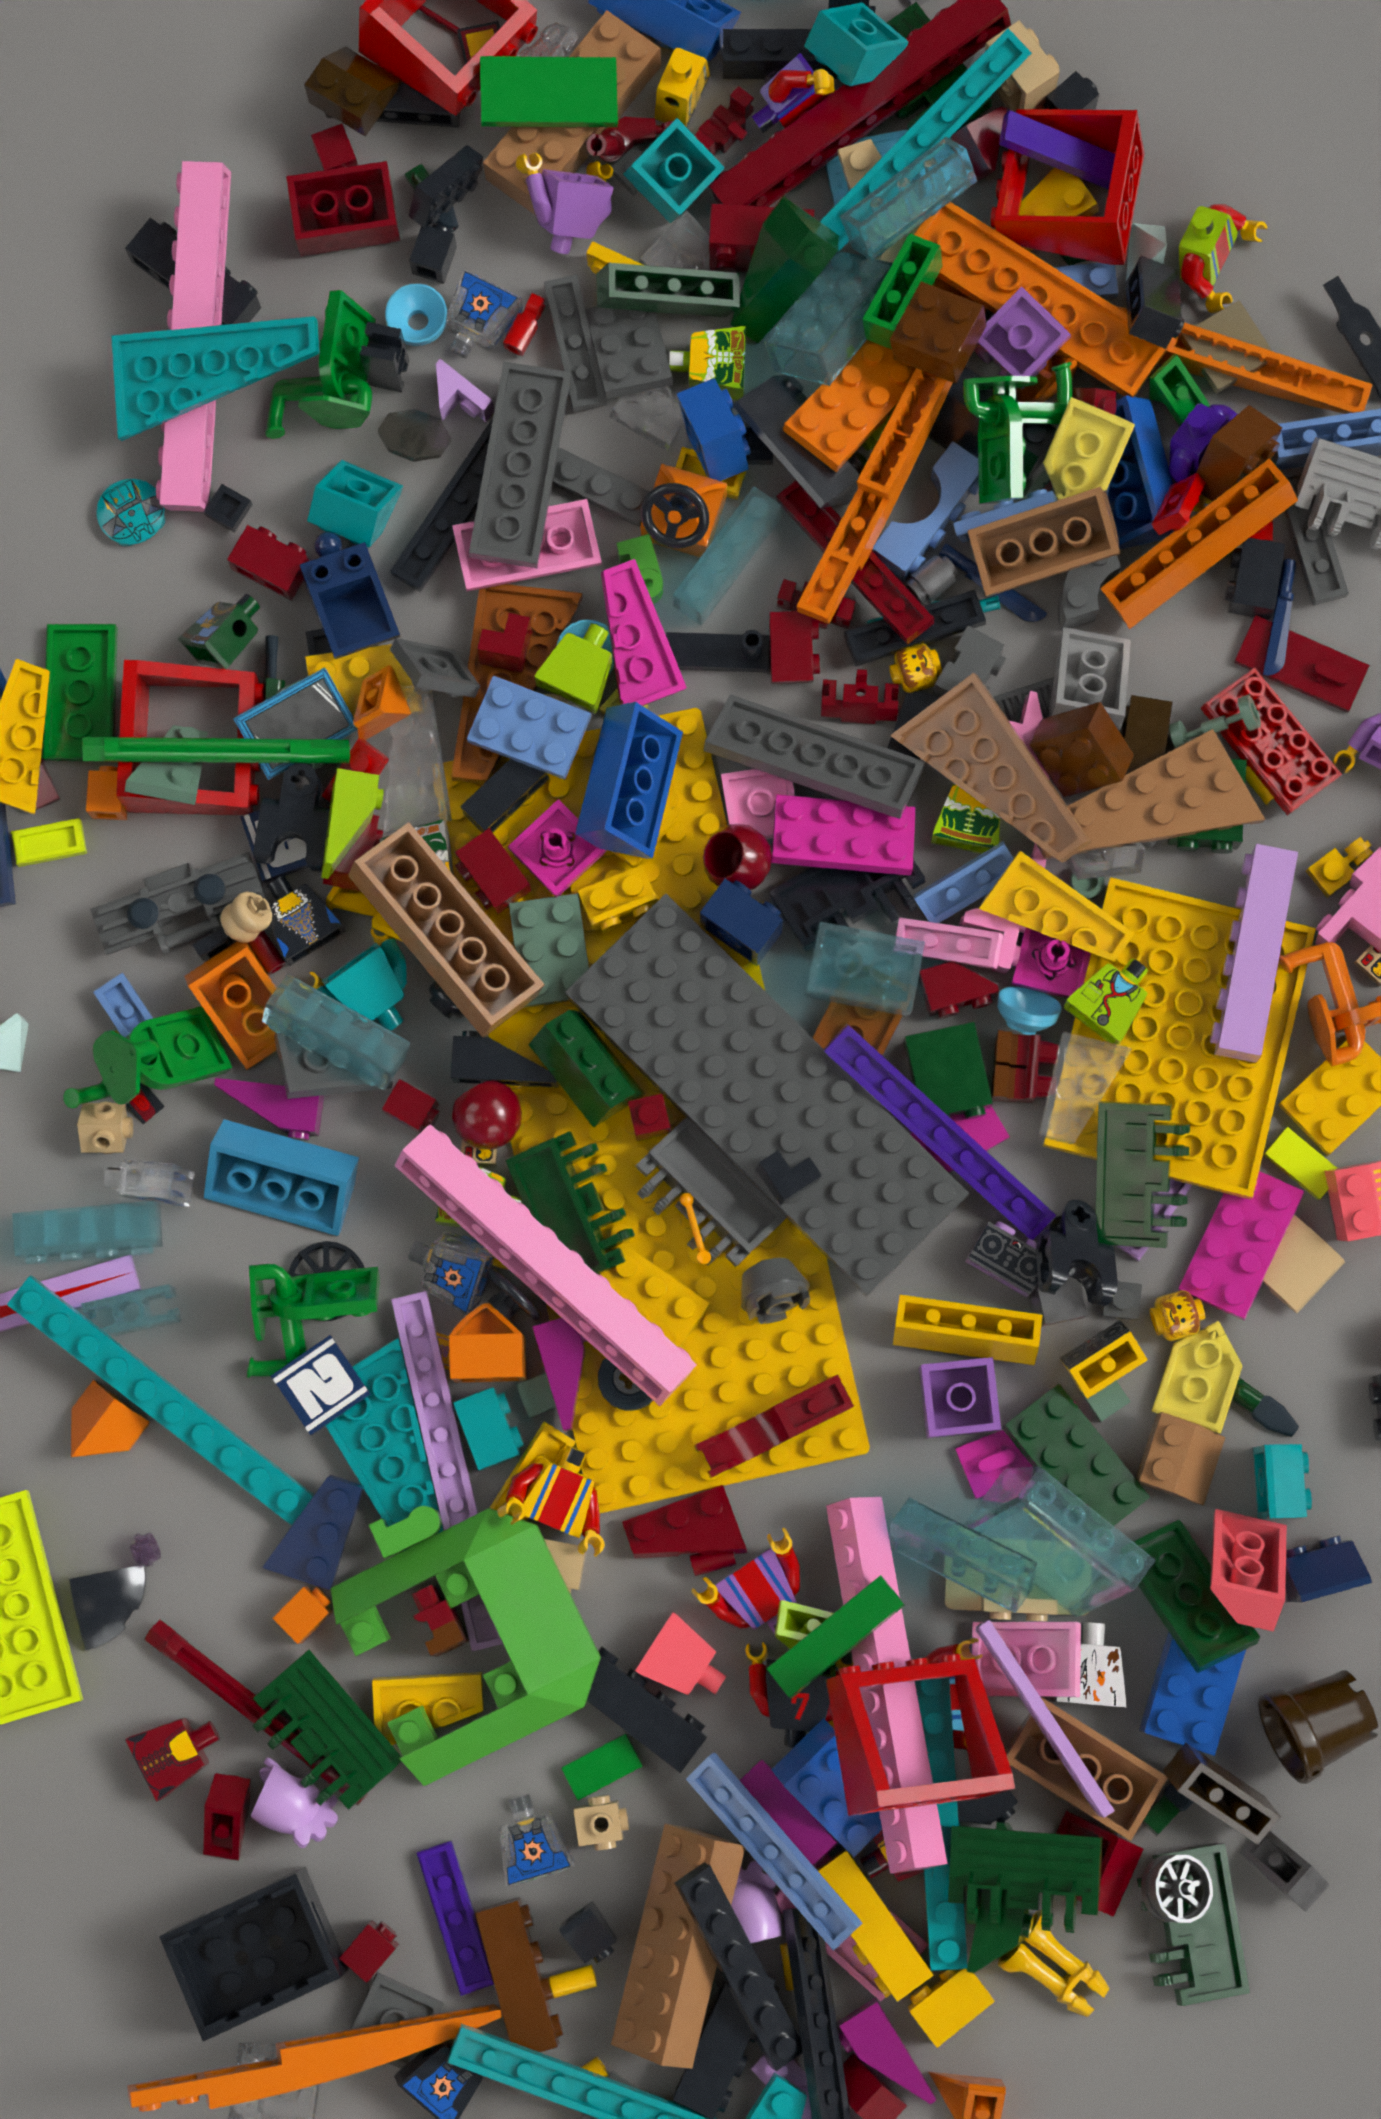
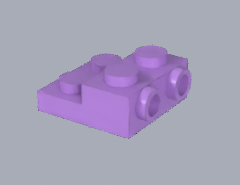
M1021 286L986 322L987 326L974 352L986 364H989L991 361L995 362L1002 369L998 373L999 376L1035 377L1047 365V361L1071 338V334Z

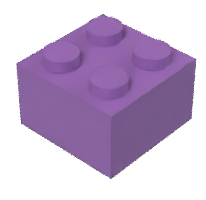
M993 1357L923 1364L919 1366L927 1439L1001 1430Z

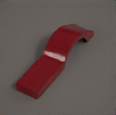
M837 1374L733 1428L694 1445L697 1452L702 1450L711 1468L707 1473L712 1478L853 1408L854 1405Z

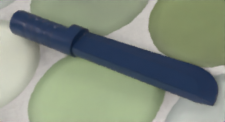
M946 543L939 555L941 557L946 556L956 567L966 573V578L972 580L983 589L977 563ZM1013 589L995 594L998 596L1000 603L1025 621L1036 622L1048 614Z
M1284 559L1282 563L1276 605L1264 662L1263 675L1265 676L1278 673L1285 663L1291 607L1294 598L1291 590L1297 564L1292 559Z

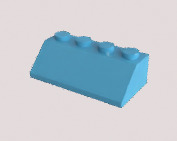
M224 1119L210 1144L204 1198L339 1236L355 1186L359 1157Z

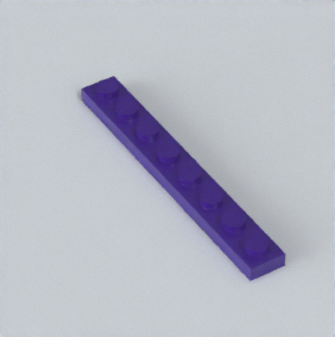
M848 1024L823 1049L830 1058L1029 1239L1034 1240L1056 1216L1049 1207Z

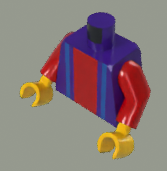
M800 53L760 89L759 92L767 105L751 117L762 133L778 122L785 129L796 121L802 112L811 110L823 101L827 94L834 92V78L823 69L813 71Z

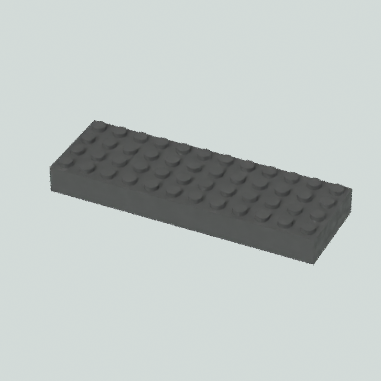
M667 894L656 902L565 991L569 1001L866 1298L967 1198L969 1192L864 1088L823 1051V1048ZM777 1150H779L790 1169L810 1157L822 1174V1177L817 1183L780 1206L757 1172V1165Z

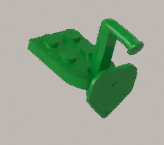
M342 290L329 292L328 304L325 308L323 336L320 339V376L282 379L275 383L271 393L267 429L265 431V435L268 438L278 439L285 435L282 421L286 401H299L298 407L319 424L334 429L359 428L370 415L372 389L366 382L367 378L360 358V350L362 345H368V337L365 334L367 322L376 323V319Z
M1071 362L1051 368L1056 374L1057 403L1016 402V389L1037 384V377L998 376L963 380L965 406L970 413L979 418V504H994L1023 498V491L1026 486V476L1023 472V455L1026 444L1022 435V423L1060 424L1069 400L1072 397ZM979 390H993V395L986 402H979Z
M200 1006L143 1021L131 1030L126 1038L113 1030L105 1031L93 1044L94 1061L103 1080L99 1084L80 1089H66L63 1094V1101L68 1108L74 1109L81 1104L111 1096L117 1104L123 1105L129 1103L139 1094L140 1082L153 1089L167 1090L225 1074L233 1067L208 1014Z
M276 1264L249 1265L251 1312L257 1341L264 1340L267 1318L278 1316L286 1358L257 1361L250 1357L246 1377L271 1376L307 1351L302 1320L316 1319L326 1321L335 1316L352 1315L354 1317H362L371 1312H377L380 1285L378 1266L291 1277L283 1267ZM274 1279L275 1286L271 1289L270 1294H264L262 1280Z

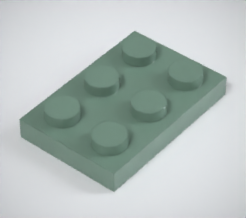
M578 893L562 895L557 898L548 897L510 903L509 909L515 949L545 984L538 996L525 1007L569 1001L565 991L589 969Z

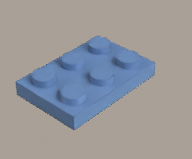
M493 676L467 741L483 749L565 780L591 719V713Z

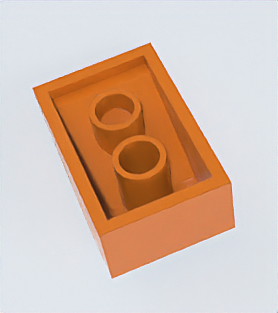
M235 942L184 976L188 987L246 1070L277 1050L274 1039L276 1031L303 1028L247 943Z

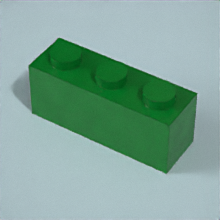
M911 233L908 234L863 317L865 338L892 350L890 338L920 282L933 285L943 267L940 245Z

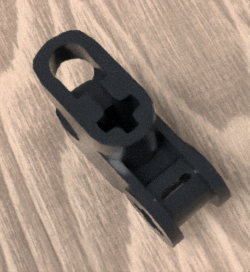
M296 763L290 766L283 776L280 799L263 798L253 850L256 863H272L275 859L277 848L282 841L289 838H298L306 843L305 861L310 870L322 872L330 807L319 805L322 784L315 770L310 765ZM303 777H306L310 785H304L302 790H299L295 783H301Z
M1081 1200L1069 1201L1062 1210V1216L1056 1217L1050 1224L1049 1230H1044L1039 1236L1036 1246L1038 1286L1040 1291L1055 1295L1056 1291L1068 1278L1072 1277L1084 1287L1088 1302L1105 1307L1111 1302L1118 1289L1115 1251L1112 1245L1098 1242L1097 1217L1093 1208L1086 1202Z

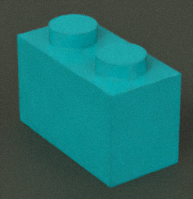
M492 1387L453 1402L479 1471L521 1456L518 1448L524 1446L518 1427L510 1428L505 1414L510 1413L511 1409L504 1392L498 1394L496 1389Z

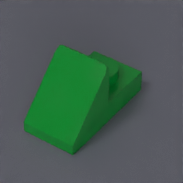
M1173 354L1150 377L1149 399L1163 402L1179 427L1197 404L1202 403L1207 407L1210 406L1176 354Z

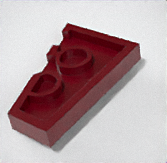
M723 1485L622 1522L635 1559L678 1557L679 1554L701 1553L702 1555H716V1552L748 1553Z

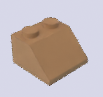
M1163 1412L1158 1413L1154 1419L1136 1480L1141 1485L1204 1506L1225 1437L1190 1421Z

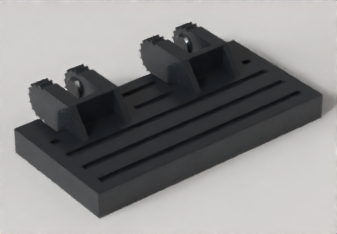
M914 859L911 876L811 867L769 891L805 952L818 945L817 938L812 932L814 930L830 957H834L838 954L837 946L825 930L826 928L835 924L842 938L850 947L857 943V939L841 915L845 912L852 924L877 911L879 904L889 921L893 923L899 918L898 912L885 894L895 889L904 906L912 912L917 909V904L902 879L906 878L912 889L924 884L926 880Z

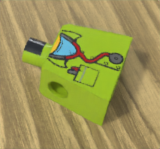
M1133 958L1130 959L1122 971L1107 963L1069 996L1063 1008L1117 1049L1148 994L1138 985L1148 970L1143 964Z

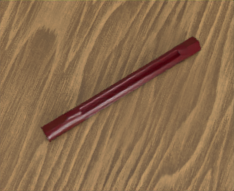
M161 1619L149 1630L144 1639L168 1659L181 1666L252 1723H255L272 1708L269 1706L266 1710H263L253 1699L256 1696L253 1692L188 1643V1640ZM280 1714L263 1731L272 1737L276 1732L281 1731L289 1724L290 1721ZM298 1728L281 1745L313 1770L326 1757L323 1755L312 1766L309 1765L291 1743L302 1732ZM332 1765L320 1777L331 1785L341 1775ZM346 1783L339 1792L343 1794L351 1786ZM367 1794L359 1802L356 1803L357 1806L363 1801Z

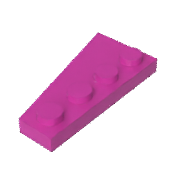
M633 559L602 571L601 579L620 705L637 702L644 706L685 690L687 688L636 560Z

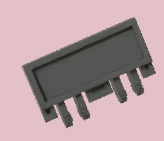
M687 1117L635 1166L645 1177L656 1167L660 1170L638 1191L637 1195L641 1199L649 1197L663 1181L672 1188L665 1197L657 1201L652 1209L657 1215H660L682 1193H690L693 1196L692 1207L697 1224L699 1225L706 1218L710 1220L700 1230L703 1242L713 1231L722 1239L718 1245L708 1251L711 1254V1260L707 1265L714 1262L733 1243L735 1247L725 1257L737 1267L787 1218ZM679 1201L675 1207L689 1220L685 1206ZM694 1237L687 1243L692 1250L697 1248Z

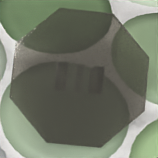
M417 409L388 413L378 428V434L388 452L413 462L440 458L451 442V436L440 418Z

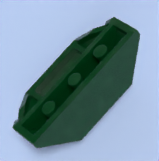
M1000 1821L996 1823L995 1829L1013 1830L1007 1822ZM983 1889L979 1917L976 1922L966 1972L974 1974L1022 1944L1024 1937L1030 1938L1034 1916L1028 1915L1029 1909L1007 1908V1890H1002L1000 1925L991 1926L989 1920L991 1889Z

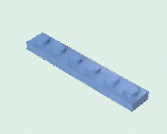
M715 1752L709 1755L686 1778L689 1784L833 1951L863 1924Z

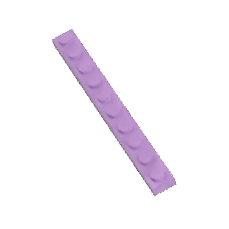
M424 1291L391 1299L442 1524L444 1530L478 1514L428 1293ZM480 1594L461 1603L472 1651L503 1644Z

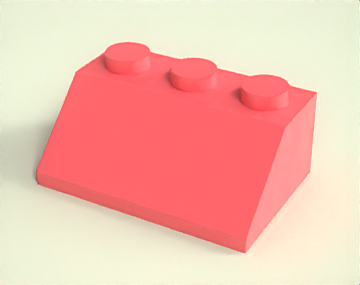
M1215 1509L1210 1589L1237 1623L1274 1632L1285 1602L1287 1525Z

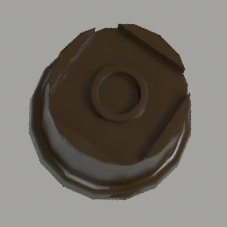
M1341 1670L1331 1676L1289 1691L1274 1690L1262 1694L1259 1698V1715L1271 1747L1289 1775L1300 1784H1307L1322 1774L1324 1767L1378 1736L1377 1733L1372 1732L1378 1728V1721L1369 1698L1364 1690L1356 1692L1350 1687L1349 1683L1356 1681V1678L1347 1670Z

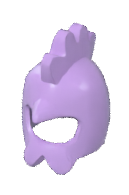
M267 1757L264 1760V1764L267 1767L260 1770V1778L265 1785L250 1817L258 1824L270 1830L292 1834L293 1841L300 1848L307 1847L310 1839L316 1842L324 1840L327 1833L326 1827H334L338 1821V1815L332 1810L338 1801L336 1796L333 1795L320 1806L315 1801L320 1791L314 1784L304 1788L300 1783L302 1778L289 1774L274 1760Z
M757 1861L750 1862L746 1870H743L742 1866L740 1867L731 1905L751 1944L782 1936L781 1913L773 1892L776 1883L767 1873H763V1868Z

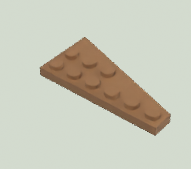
M972 673L890 735L1060 862H1065L1091 843L1089 837L977 674Z
M1213 729L1124 776L1123 781L1104 786L1067 806L1091 840L1090 844L1076 854L1108 847H1122L1125 844L1137 842L1145 843L1193 835L1197 832L1214 829H1228L1233 826L1249 823L1251 825L1265 821L1263 814ZM1037 845L1044 859L1055 858Z

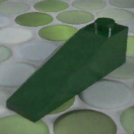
M782 196L762 223L758 241L740 292V307L734 311L730 325L733 327H746V336L758 344L815 281L838 251L839 235Z

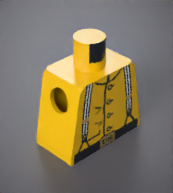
M681 48L674 49L657 87L656 120L665 123L678 118L686 128L688 127L710 78V70L705 58ZM676 100L679 103V106H674L669 103H672Z

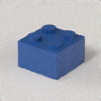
M713 378L677 393L686 435L698 456L706 476L722 481L749 470L746 455L751 454V451L744 436L746 429L739 414L734 416L731 410L733 402L728 390H721L716 379Z

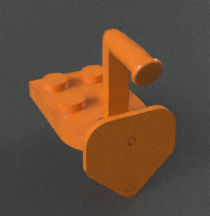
M1326 942L1293 951L1285 956L1280 955L1279 963L1288 974H1291L1292 969L1319 960L1322 961L1336 1009L1329 1011L1322 994L1313 996L1308 1001L1307 1008L1317 1044L1330 1066L1333 1067L1348 1063L1359 1056L1365 1040V1027L1381 1023V995L1376 997L1375 1001L1369 1002L1367 1006L1359 1008L1343 952L1336 943ZM1335 1032H1345L1348 1046L1336 1049Z

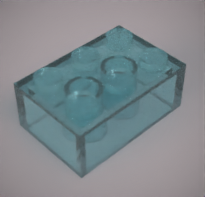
M820 922L816 930L804 996L909 1016L913 1010L925 942Z

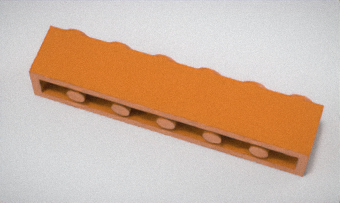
M1269 458L1192 517L1186 526L1171 533L1102 586L1100 589L1127 627L1131 629L1297 502L1298 499L1289 480Z

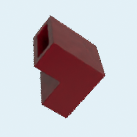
M509 613L504 633L482 629L477 648L480 664L522 673L532 635L530 617Z

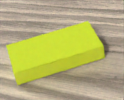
M80 818L11 831L16 865L18 867L87 854Z
M1289 1127L1283 1130L1263 1154L1317 1200H1320L1328 1191L1325 1170L1337 1168Z

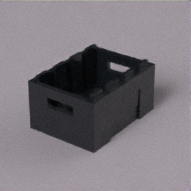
M306 1866L207 1914L204 1913L173 1927L159 1936L203 2042L338 1980L349 1970L348 1966L339 1959L342 1951ZM278 1935L281 1937L282 1946L279 1949L270 1947L269 1938L271 1936ZM238 1951H245L248 1954L249 1959L246 1964L240 1965L236 1962L235 1955Z

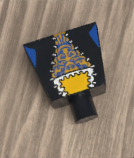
M281 876L267 886L275 899V902L269 905L272 912L270 926L281 953L289 966L346 932L340 920L307 884H303L293 890L286 877Z

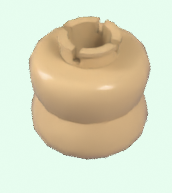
M246 891L238 894L233 902L223 909L220 920L227 936L238 942L248 943L254 941L259 933L267 929L271 924L272 912L265 898L254 892Z

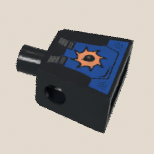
M447 2041L423 2050L398 2071L394 2078L398 2086L434 2118L459 2119L483 2077L480 2074L448 2063V2056L452 2046Z

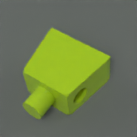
M591 623L583 639L571 633L565 634L535 675L536 686L550 693L561 695L569 702L596 714L612 666V654L601 648L609 634L608 631Z

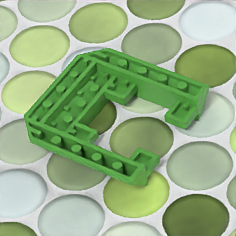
M491 1508L331 1588L336 1625L341 1624L355 1656L391 1639L376 1606L436 1576L450 1608L480 1594L511 1661L483 1675L498 1709L439 1738L423 1705L387 1723L403 1757L399 1759L423 1786L585 1707L601 1659L538 1525L523 1519L511 1525L513 1516L506 1514L500 1518L497 1510Z

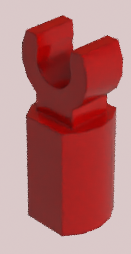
M532 293L527 301L524 312L522 314L518 313L503 341L504 348L519 356L524 355L538 329L537 321L546 308V305L543 304L544 298Z

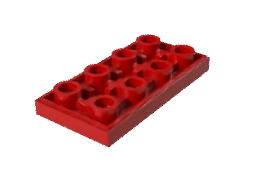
M1253 668L1204 703L1200 709L1209 720L1225 715L1227 718L1240 713L1238 698L1246 695L1251 696L1260 717L1261 727L1249 731L1242 719L1229 724L1228 729L1222 730L1219 733L1241 760H1247L1246 766H1249L1288 816L1336 781L1342 773L1256 668Z

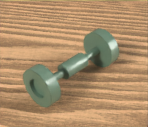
M1246 695L1238 698L1240 713L1227 718L1225 715L1201 723L1200 728L1187 732L1181 721L1169 724V731L1175 749L1189 742L1191 738L1202 735L1212 729L1215 733L1228 729L1229 724L1242 719L1249 731L1260 728V717L1251 696Z

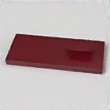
M1255 615L1235 658V664L1249 670L1256 668L1263 675L1272 626L1271 621ZM1289 630L1283 668L1278 673L1265 677L1348 713L1370 665Z

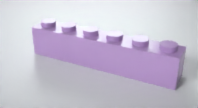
M1256 844L1251 854L1246 853L1244 856L1241 874L1247 875L1245 888L1239 887L1235 908H1240L1241 911L1239 921L1233 920L1229 935V941L1235 942L1232 955H1226L1223 967V975L1228 976L1226 989H1220L1216 1009L1222 1010L1220 1023L1214 1022L1210 1043L1216 1044L1214 1055L1254 1063L1262 1055L1298 856L1296 851Z

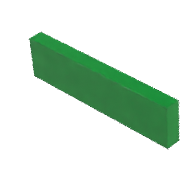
M880 1575L771 1664L767 1670L786 1695L792 1699L903 1608L905 1604L884 1577Z

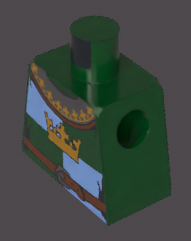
M244 594L236 604L219 601L178 638V641L199 664L227 669L258 633V627L253 623L251 617L260 609V605L249 594Z

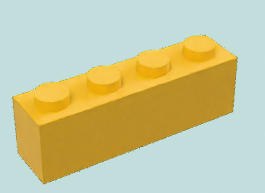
M900 1294L892 1345L979 1358L993 1357V1360L1035 1365L1043 1315Z
M843 1849L816 1869L863 1923L851 1934L857 1943L852 1947V1950L864 1967L871 1963L878 1973V1976L873 1980L886 1998L892 1994L898 2002L933 1976L926 1962L846 1849Z

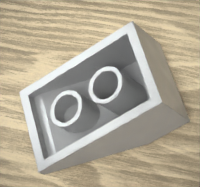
M1063 627L1048 717L1101 702L1120 732L1126 711L1131 640Z

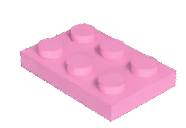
M973 1622L972 1638H977L979 1642L972 1644V1654L975 1656L983 1654L982 1658L975 1661L987 1697H1019L975 1630L976 1626L982 1622ZM991 1622L1040 1697H1080L1081 1623Z

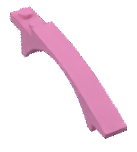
M1030 691L1024 701L1020 722H1009L1050 780L1049 774L1029 745L1040 721L1043 719L1037 692ZM1034 843L1030 858L1045 868L1046 859H1044L1036 843ZM978 908L966 911L960 919V927L994 931L1003 934L997 969H992V971L1006 974L1011 969V966L1016 967L1021 952V946L1016 945L1018 933H1024L1026 927Z
M1380 846L1352 874L1349 885L1352 888L1346 892L1338 903L1341 908L1334 916L1327 914L1316 927V931L1319 933L1315 945L1326 942L1335 943L1350 928L1381 953Z

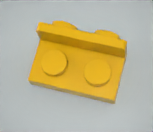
M643 865L577 890L593 931L601 929L602 932L613 930L622 924L621 920L633 915L635 919H639L658 902L656 893L652 889Z

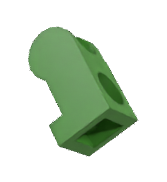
M646 534L617 542V553L620 563L622 564L633 559L636 560L653 604L657 603L663 595V579L650 535Z
M420 1506L415 1508L408 1518L391 1526H388L385 1519H380L370 1524L369 1527L383 1558H389L436 1535L441 1529L442 1519L436 1509Z

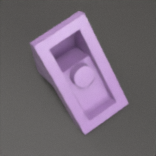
M438 360L436 363L442 421L461 402L460 407L469 416L475 418L478 415L487 422L494 414L492 399L443 360Z

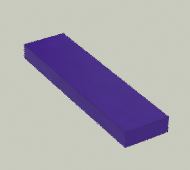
M1011 110L1004 115L999 145L1109 190L1115 159L1114 153Z
M451 1840L418 1851L416 1854L460 1996L494 1985L480 1929L453 1841Z

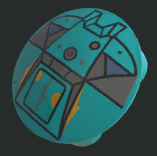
M123 479L110 485L101 495L96 511L97 520L106 536L123 547L147 541L164 526L166 519L165 508L160 505V501L156 497V488L140 479Z

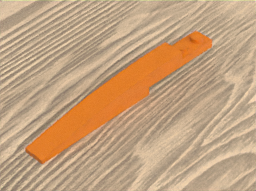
M1114 305L1127 314V309ZM1185 322L1179 336L1176 339H1171L1168 349L1157 363L1163 365L1173 354H1176L1191 374L1204 377L1202 370L1205 367L1238 378L1233 386L1342 414L1364 411L1373 385ZM1182 333L1193 336L1196 341L1200 338L1212 342V346L1218 344L1226 347L1229 352L1233 349L1243 352L1245 357L1252 355L1258 357L1261 362L1264 360L1268 362L1264 367L1253 373L1247 371L1244 366L1238 368L1229 365L1227 360L1220 362L1214 360L1211 355L1205 357L1195 354L1194 349L1187 351L1180 340V336Z
M915 369L857 480L858 489L796 605L798 612L824 623H830L856 571H862L884 528L953 382L920 369Z
M495 2004L278 2042L276 2043L277 2058L127 2085L128 2098L131 2107H138L139 2111L142 2112L159 2109L162 2107L161 2102L176 2100L177 2104L180 2105L194 2103L200 2100V2095H205L209 2109L263 2099L339 2079L409 2056L455 2038L461 2023L473 2028H479L501 2018L502 2013L499 2007Z

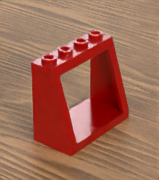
M366 0L359 7L358 53L400 78L404 83L455 116L465 106L470 107L480 91V56H516L518 50L525 43L529 44L532 42L538 31L536 26L537 9L527 0H475L505 19L506 22L454 76L401 27L427 0Z
M1016 109V113L1115 154L1104 217L1019 215L1030 157L1008 149V151H1003L1002 171L1004 173L1003 178L998 179L996 184L998 203L997 207H992L991 227L996 228L997 232L1022 247L1109 265H1125L1145 155L1137 110Z
M124 660L119 737L147 738L150 686L239 688L238 715L264 701V683H260L255 672L143 660ZM237 726V738H244ZM118 762L116 797L129 813L247 815L253 812L254 805H259L260 788L258 784H255V771H261L259 763L236 762L234 793L198 789L195 805L124 792L126 780L142 762Z
M960 1654L939 1657V1663L928 1664L927 1658H918L905 1661L906 1667L895 1668L894 1662H883L872 1665V1671L861 1672L859 1665L838 1669L839 1675L826 1680L848 1816L979 1799L1015 1789L1013 1773L975 1659L961 1660ZM955 1677L972 1779L890 1789L859 1688Z

